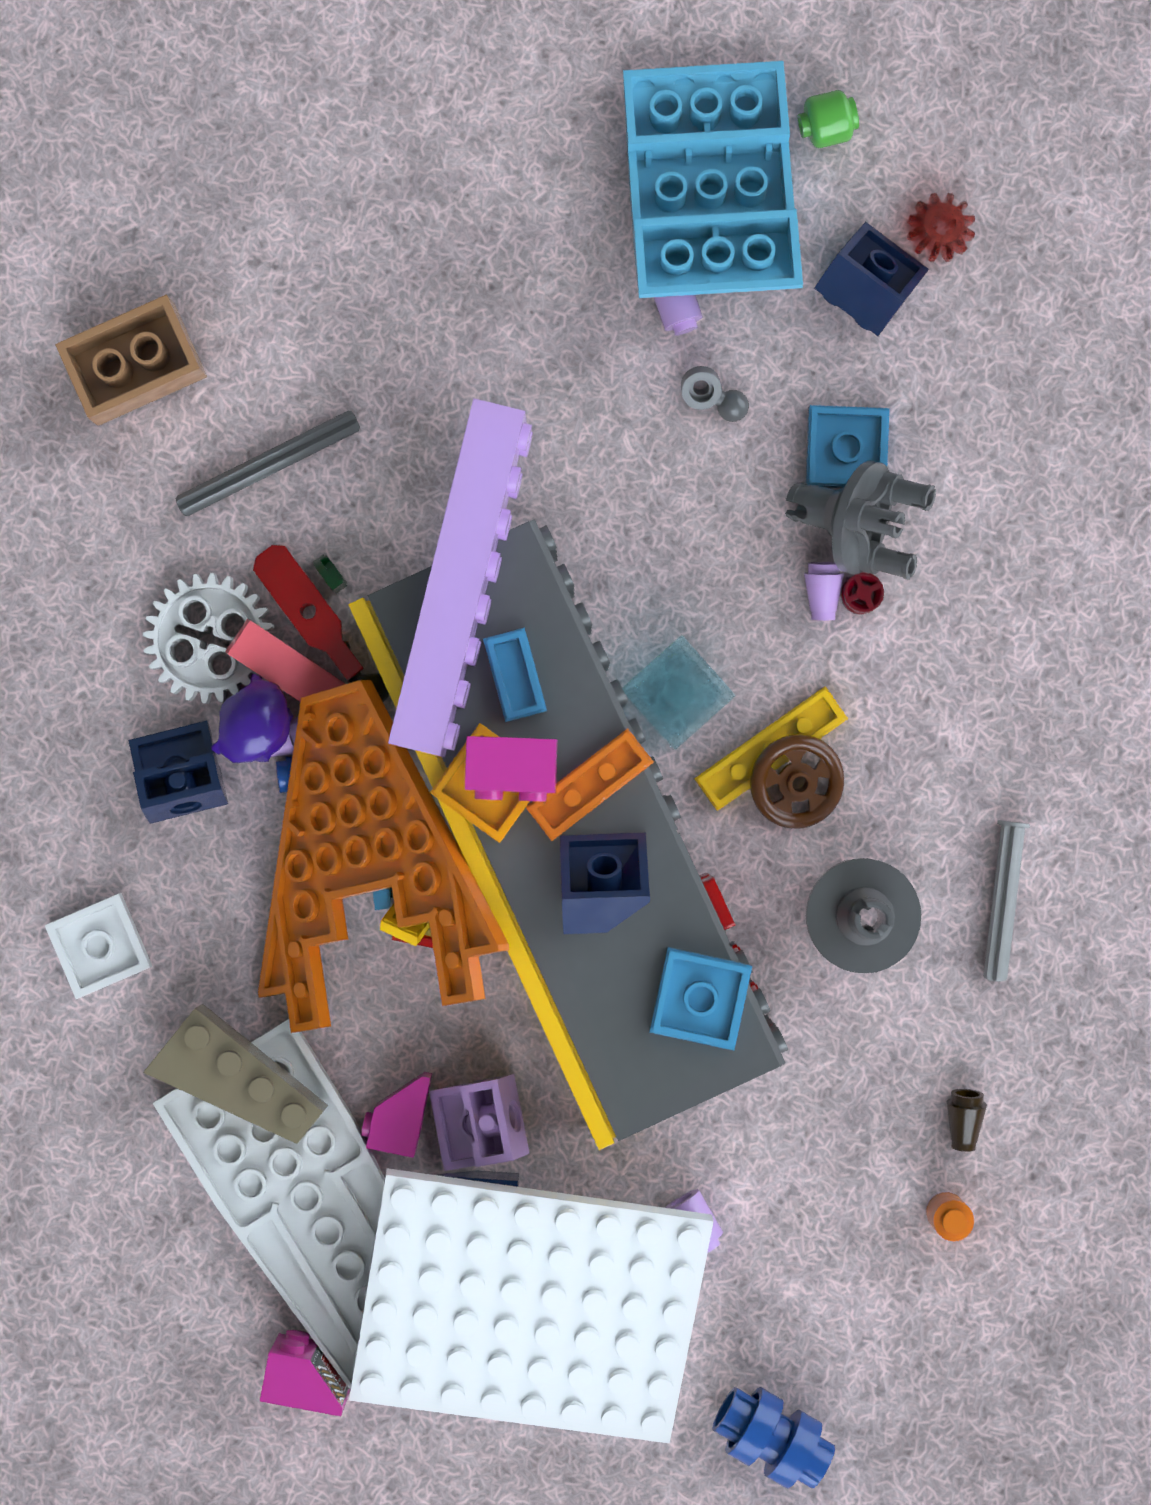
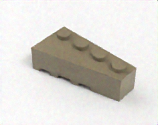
M204 1004L199 1005L190 1013L143 1072L296 1144L299 1143L328 1106V1104Z

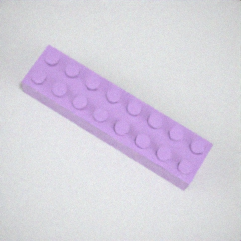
M473 398L388 741L389 744L445 757L447 749L455 750L460 725L453 722L457 707L465 709L471 686L469 681L464 680L467 666H476L481 646L479 638L474 637L478 623L486 625L491 606L490 596L485 595L488 581L496 583L502 557H500V553L496 552L499 539L507 540L512 521L511 510L506 509L509 497L517 499L521 485L522 468L517 467L519 455L528 456L531 445L532 425L527 424L526 413L523 410Z

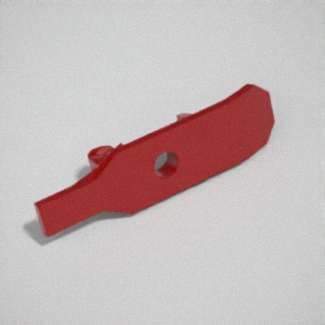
M271 545L256 556L253 571L306 643L313 648L326 652L347 680H350L364 669L343 641L341 620L285 546ZM308 606H315V615L310 619L304 618V609Z

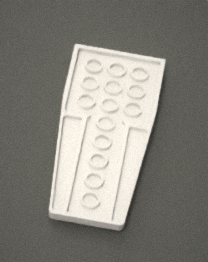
M287 1019L251 1043L328 1104L327 1108L298 1144L177 1088L153 1102V1105L216 1208L348 1388L351 1389L385 1177L370 1149L366 1148L367 1142L364 1136H361V1130L354 1116L303 1033H291L289 1019Z

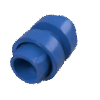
M734 1387L719 1408L712 1426L714 1432L727 1439L725 1452L747 1466L753 1464L757 1458L762 1459L766 1462L764 1476L786 1489L792 1487L797 1480L812 1489L815 1488L826 1474L835 1453V1445L820 1437L822 1423L801 1410H796L790 1417L783 1415V1400L762 1387L757 1388L751 1396Z

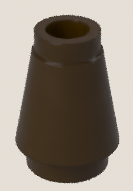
M955 1089L951 1091V1098L946 1101L952 1140L951 1147L954 1150L962 1152L976 1150V1143L987 1108V1104L983 1102L984 1094L982 1092L972 1089Z

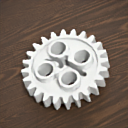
M210 573L207 584L203 583L200 575L193 574V586L189 587L187 583L179 579L177 582L180 592L175 594L165 588L163 591L169 601L166 604L158 601L153 602V605L160 613L158 617L146 616V620L154 624L155 627L152 631L143 632L144 637L152 639L154 645L144 649V653L157 656V659L149 665V668L153 670L163 668L164 672L158 679L160 683L164 684L174 680L170 691L173 694H178L185 687V697L188 701H193L197 693L200 692L203 704H209L212 693H215L220 703H224L226 701V691L229 690L235 695L240 691L239 685L242 683L245 686L249 685L251 682L250 676L255 672L230 656L232 665L229 672L224 675L216 674L213 669V661L219 654L226 653V648L209 644L207 649H205L206 643L204 641L178 633L176 626L182 625L209 634L211 629L214 628V636L230 642L235 637H230L227 634L225 626L227 620L232 616H241L244 623L248 618L266 631H271L275 626L272 623H262L261 619L270 611L266 607L255 609V605L261 598L259 595L253 594L245 598L248 589L246 584L242 583L233 590V578L230 576H226L222 584L219 585L217 575L214 573ZM195 603H203L206 608L204 620L198 624H191L187 616L190 606ZM187 640L193 646V655L188 661L181 663L175 656V648L180 642Z

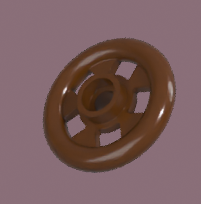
M803 734L788 735L772 742L758 756L751 772V795L757 809L770 822L791 829L807 828L824 820L838 805L844 790L843 766L836 752L821 739ZM806 751L820 758L815 768L801 762ZM784 754L790 760V763L778 774L771 766ZM799 776L804 777V785L800 789H793L794 779ZM819 777L828 778V787L825 795L815 793ZM777 784L783 798L772 802L766 788ZM808 799L809 810L792 813V802H802Z

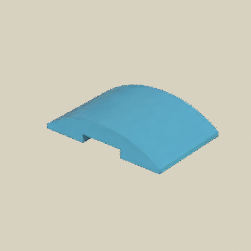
M784 61L623 70L630 204L639 298L803 288L797 209L794 207L790 162V128Z

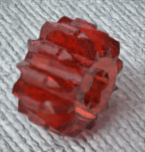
M932 193L928 204L921 200L918 201L915 205L917 214H911L907 219V223L914 227V229L908 232L907 239L910 241L920 240L921 242H919L914 251L916 254H921L925 248L929 249L928 260L930 262H935L939 252H941L945 262H950L953 259L954 252L963 255L968 249L965 241H972L975 237V232L968 228L975 222V216L962 214L968 206L967 201L960 202L957 207L952 204L954 200L953 193H948L943 203L937 193ZM938 220L946 223L944 229H947L944 235L936 232L938 226L935 225Z

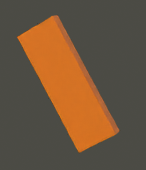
M627 728L557 782L556 793H547L545 802L533 801L526 806V809L549 839L553 841L653 764L654 761Z

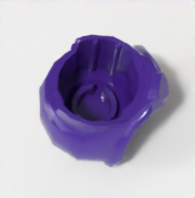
M252 674L249 685L227 698L219 712V738L211 746V749L218 755L222 754L232 763L269 762L271 755L280 750L287 741L290 732V721L294 717L291 710L287 707V700L278 684L262 680V677Z

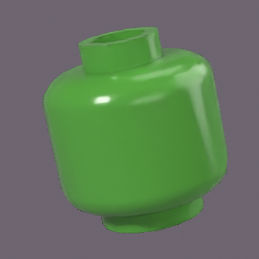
M841 90L807 98L804 104V113L797 115L801 137H809L811 143L816 148L848 142L852 139L854 130L859 129V116L853 97L847 98Z

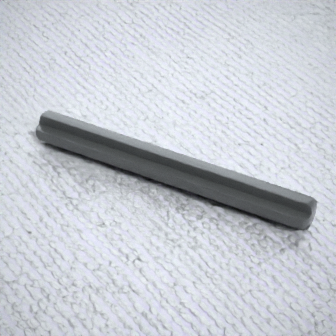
M346 411L178 495L175 498L176 503L183 515L190 516L358 432L360 425L354 413Z

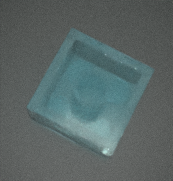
M682 635L622 688L627 700L673 751L736 696Z

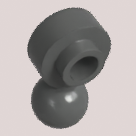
M696 366L688 370L682 377V396L690 407L704 410L716 405L719 415L729 422L740 421L747 415L749 410L747 397L738 390L722 391L720 378L713 369L706 366ZM700 380L708 383L703 389L693 387Z

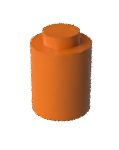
M942 1192L935 1195L929 1201L926 1209L927 1219L942 1238L948 1241H960L971 1233L974 1227V1215L959 1196L950 1192Z

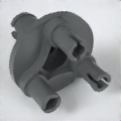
M870 460L857 467L846 486L839 490L808 485L806 483H795L790 488L786 501L797 503L798 506L795 511L787 510L785 514L795 522L800 521L806 525L826 529L832 536L834 562L840 571L849 574H859L863 571L877 574L880 571L910 580L917 567V556L912 553L908 554L885 548V545L882 543L885 535L896 539L903 531L902 528L888 525L889 521L905 525V514L900 511H892L891 508L900 503L929 511L935 501L936 489H934V485L904 480L901 474L890 472L885 464Z
M869 858L844 860L827 870L813 886L806 906V925L814 946L830 963L854 973H874L895 965L911 950L921 926V906L913 885L895 867ZM874 907L878 916L875 925L872 927L867 924L862 925L861 915H859L860 911L863 908L869 910Z

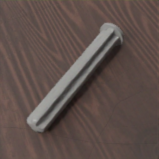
M998 820L997 824L1001 825L983 976L990 981L1002 982L1006 981L1008 976L1025 828H1030V824Z

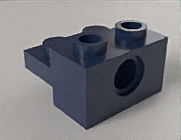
M207 720L128 740L135 770L133 775L140 808L150 824L228 804L221 768L218 764L216 753L211 749L214 743Z

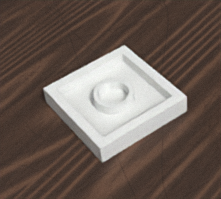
M122 893L45 925L76 999L153 967Z

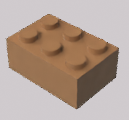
M167 294L55 344L88 419L97 426L207 378L176 305Z

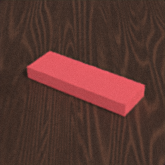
M248 618L225 651L228 655L269 682L278 684L281 690L300 702L302 697L345 685L344 682Z

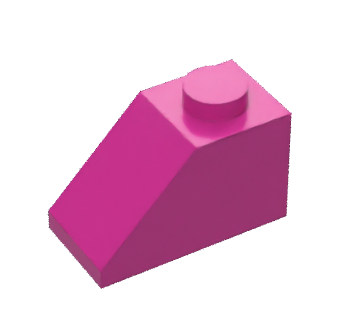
M423 1072L378 1102L373 1113L366 1112L361 1136L368 1137L367 1149L414 1158L417 1152L433 1073Z

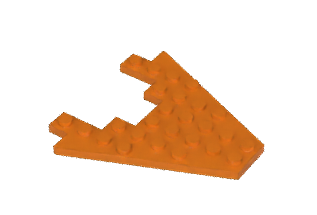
M359 680L301 698L258 987L259 998L285 994L291 1033L331 1027L319 945L348 940L343 905L344 898L392 888L398 928L424 923L430 924L442 1006L486 999L479 956L509 950V944L410 753L405 747L388 743L393 721L371 680Z

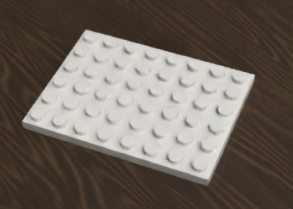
M387 1168L349 1400L670 1443L714 1222L712 1214Z

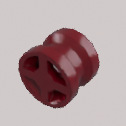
M862 572L855 574L844 583L841 589L842 604L853 614L863 615L870 613L880 606L884 598L882 582L871 573Z

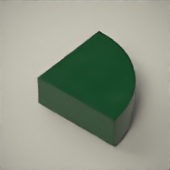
M323 554L312 562L335 594L347 587V581L327 555Z

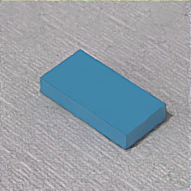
M525 628L484 638L483 641L505 722L547 712Z

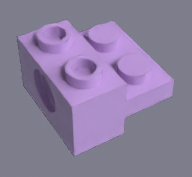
M514 1074L429 1091L444 1171L514 1161L530 1154Z

